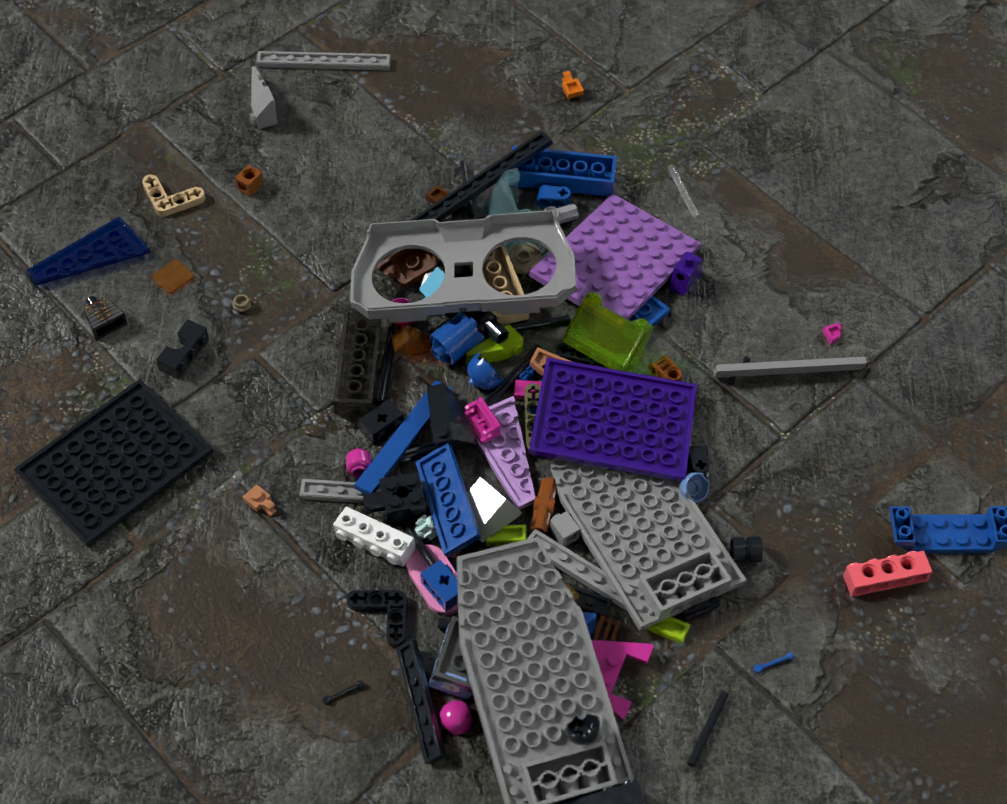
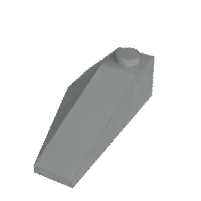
M253 66L251 86L252 113L250 118L259 130L276 125L278 122L275 100L268 86H265V81L261 78L257 68Z

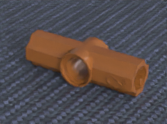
M546 477L541 481L538 496L535 497L530 533L536 529L547 535L550 518L553 517L556 503L557 487L554 478Z

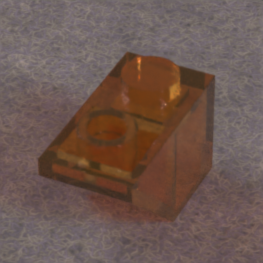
M405 325L391 336L394 351L407 357L432 353V343L429 339L431 334Z

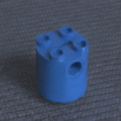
M460 311L429 336L432 343L431 352L439 361L453 365L465 356L468 351L484 341L485 337L477 330V322L472 317L468 319L466 314Z

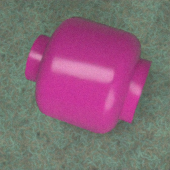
M357 448L351 450L346 456L347 472L355 478H360L371 464V455L364 449Z

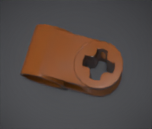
M667 355L661 356L660 360L648 365L649 371L654 377L676 381L682 380L681 369Z

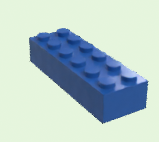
M545 149L508 175V186L539 189L541 185L564 186L569 188L572 193L611 196L614 188L617 156Z

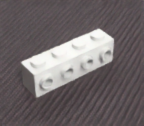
M345 507L333 523L335 534L340 540H347L357 548H364L374 556H381L394 565L398 564L404 567L416 550L414 537L349 507Z

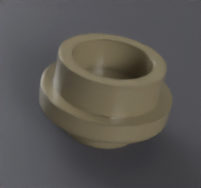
M237 295L232 302L233 308L238 312H245L251 307V300L246 295Z

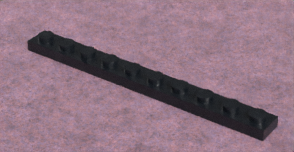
M540 131L410 221L435 219L440 222L553 145L552 139L543 131Z

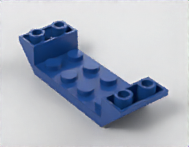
M990 506L986 514L911 515L910 507L889 508L894 542L908 552L992 553L1007 547V506Z

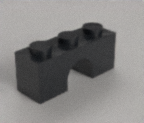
M188 319L177 332L179 342L184 346L179 349H172L166 346L156 359L159 371L176 379H179L187 371L189 364L197 358L199 351L209 341L207 328Z

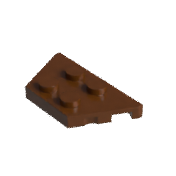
M404 249L380 262L376 268L403 286L408 287L423 278L425 274L434 271L438 267V257L422 249Z

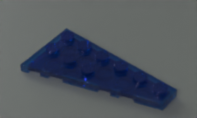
M119 216L27 269V273L37 285H41L149 254L150 249Z

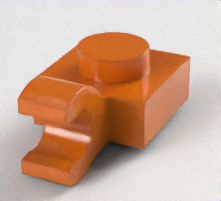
M570 71L563 72L562 88L567 98L570 99L583 95L584 90L578 78L573 79Z

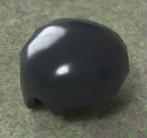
M586 714L583 719L575 716L566 725L565 733L573 744H592L598 737L600 721L592 714Z

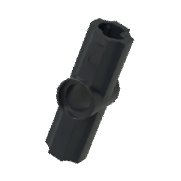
M463 308L477 322V327L484 333H487L497 344L508 339L509 332L498 321V317L491 311L467 312V308Z

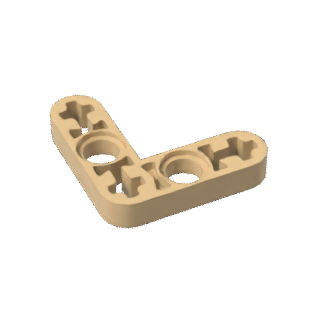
M147 175L142 180L144 190L159 216H169L205 201L204 190L200 187H193L167 197L157 176ZM156 193L162 194L158 198L153 197V195ZM177 200H184L182 204L175 203Z

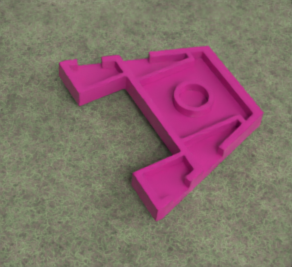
M591 640L613 713L620 720L625 721L631 701L611 694L625 658L629 657L647 664L654 645Z

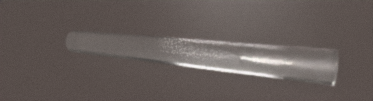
M673 164L669 165L668 170L693 219L698 220L700 215Z

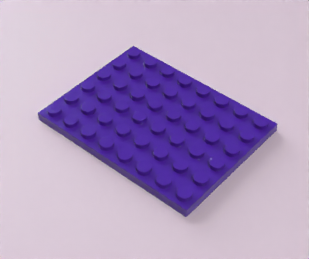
M546 357L528 454L681 482L686 478L697 384Z

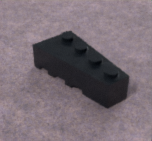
M627 780L621 786L614 788L608 786L602 788L601 792L594 794L585 793L580 795L578 799H565L558 803L648 804L638 780Z

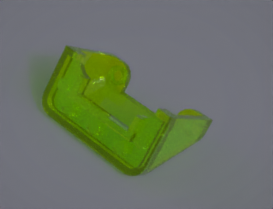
M590 291L585 295L566 329L563 341L610 369L629 372L640 363L654 326L642 318L632 322L602 306L603 299L596 292Z

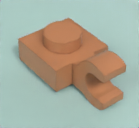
M257 484L242 496L243 501L256 512L263 509L269 516L276 512V509L273 508L275 504L271 501V496Z

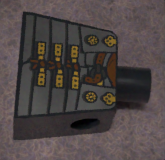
M90 296L86 300L87 306L83 310L96 341L128 325L125 313L108 297L97 300L95 296Z

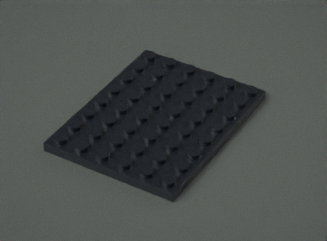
M138 379L14 468V471L88 548L214 452L208 443L141 379Z

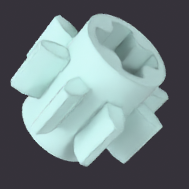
M424 514L417 519L415 531L420 538L425 539L428 537L429 540H432L438 535L432 515L427 517Z

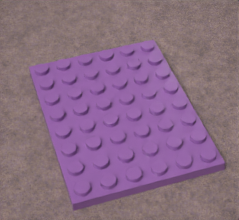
M612 194L566 237L575 256L576 291L567 299L613 327L620 329L672 277L675 265L685 252H692L694 254L700 248L701 243ZM551 252L529 272V277L543 285H546L552 279L556 271V260Z

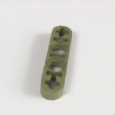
M535 383L527 385L524 394L526 450L528 453L532 437V431H530L529 426L534 424L536 414H531L528 409L533 406L537 407L541 389ZM531 390H535V401H532Z

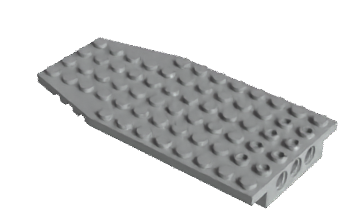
M547 457L552 476L555 479L560 503L579 526L581 537L605 573L639 631L679 614L687 608H692L693 605L705 600L708 601L712 597H717L746 583L745 577L696 503L690 500L692 499L690 494H687L688 500L683 497L680 490V481Z
M539 537L457 557L459 645L504 804H554L585 793L599 791L608 786H616L627 780H634L583 612L575 603L570 590L565 586L559 571L555 569L551 562L552 559ZM586 714L596 716L600 721V730L596 741L589 745L573 744L565 733L566 725L575 716L579 719H583Z

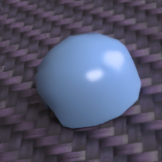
M690 473L686 475V478L680 483L683 497L688 500L687 494L689 493L692 497L690 500L695 503L707 497L709 480L704 477L703 473Z

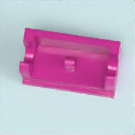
M482 397L464 407L466 409L464 414L471 423L474 434L481 444L501 436V425Z

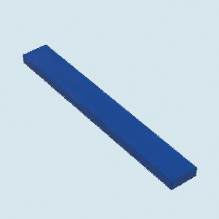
M435 380L432 385L441 384V382ZM427 391L354 484V489L364 494L376 492L380 486L379 479L388 476L430 421Z

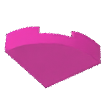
M840 322L823 327L822 332L830 345L835 344L840 338L842 329Z

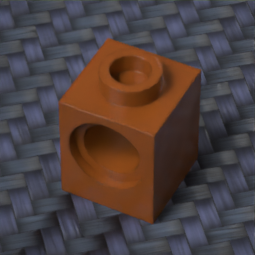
M247 165L235 177L236 189L251 197L264 184L262 172L257 168Z

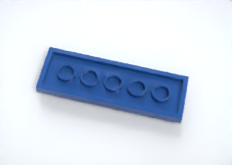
M447 442L415 463L443 554L449 558L482 537L452 446Z

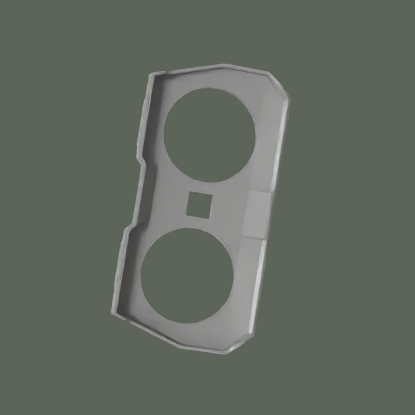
M554 210L488 215L484 219L439 222L435 219L373 223L368 228L365 243L351 271L350 303L353 308L369 320L388 318L389 323L427 320L429 315H443L454 312L501 310L502 315L539 313L540 308L558 307L576 291L575 256L559 225ZM531 241L546 247L553 254L556 260V271L552 279L538 291L526 295H508L493 289L486 282L483 276V266L487 257L496 248L506 243ZM404 249L429 251L436 255L445 267V276L440 287L429 297L413 303L389 301L377 293L372 283L373 274L378 264L390 254ZM473 265V276L455 278V266Z

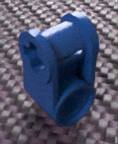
M541 185L536 203L541 208L551 206L560 208L571 205V200L569 199L571 191L564 186Z

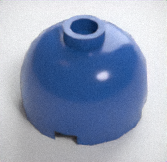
M477 353L467 366V373L470 377L468 381L474 388L479 386L483 390L494 389L504 378H498L499 372L486 359H479L482 355Z

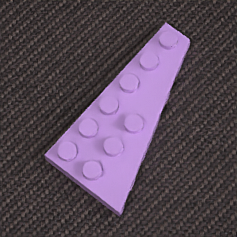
M512 396L489 406V409L501 425V436L484 444H481L476 435L475 439L477 446L515 507L521 510L534 504L535 493L530 477L515 399Z

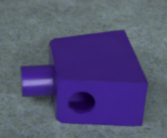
M685 252L673 269L669 289L685 297L702 274L703 260L692 252Z

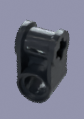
M707 445L690 446L688 455L690 473H703L706 479H708V470L710 469Z

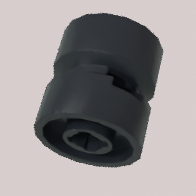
M743 536L731 537L730 556L735 563H744L748 559L752 563L762 562L763 546L761 537L750 536L747 540Z

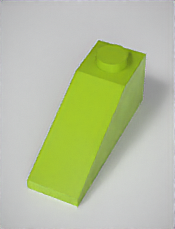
M507 325L505 328L509 334L505 342L497 344L489 337L466 353V365L468 366L470 360L477 353L482 355L479 359L483 358L488 362L505 360L518 355L523 350L524 338L511 325Z

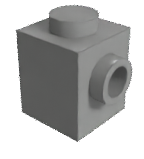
M567 511L562 514H556L550 520L549 531L562 546L565 547L579 539L580 528Z

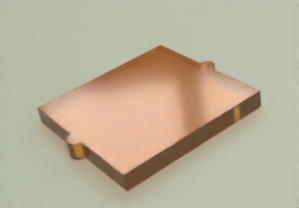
M174 259L152 274L151 278L158 284L159 288H163L171 295L194 279L195 275L187 269L186 265L184 266L177 259Z

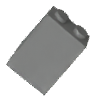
M481 477L467 492L482 537L479 539L481 542H485L488 537H492L522 514L517 507Z

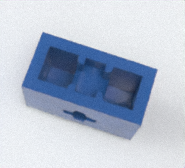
M439 560L420 573L422 585L445 612L458 604L457 578L453 575V570L449 565H444Z

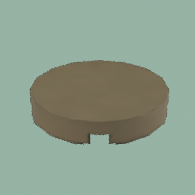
M529 242L515 243L507 250L515 273L529 274L530 270L542 258L540 249L535 244Z

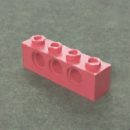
M910 551L905 555H891L885 559H871L860 564L857 562L851 563L846 567L843 577L851 597L927 582L932 574V569L924 551Z

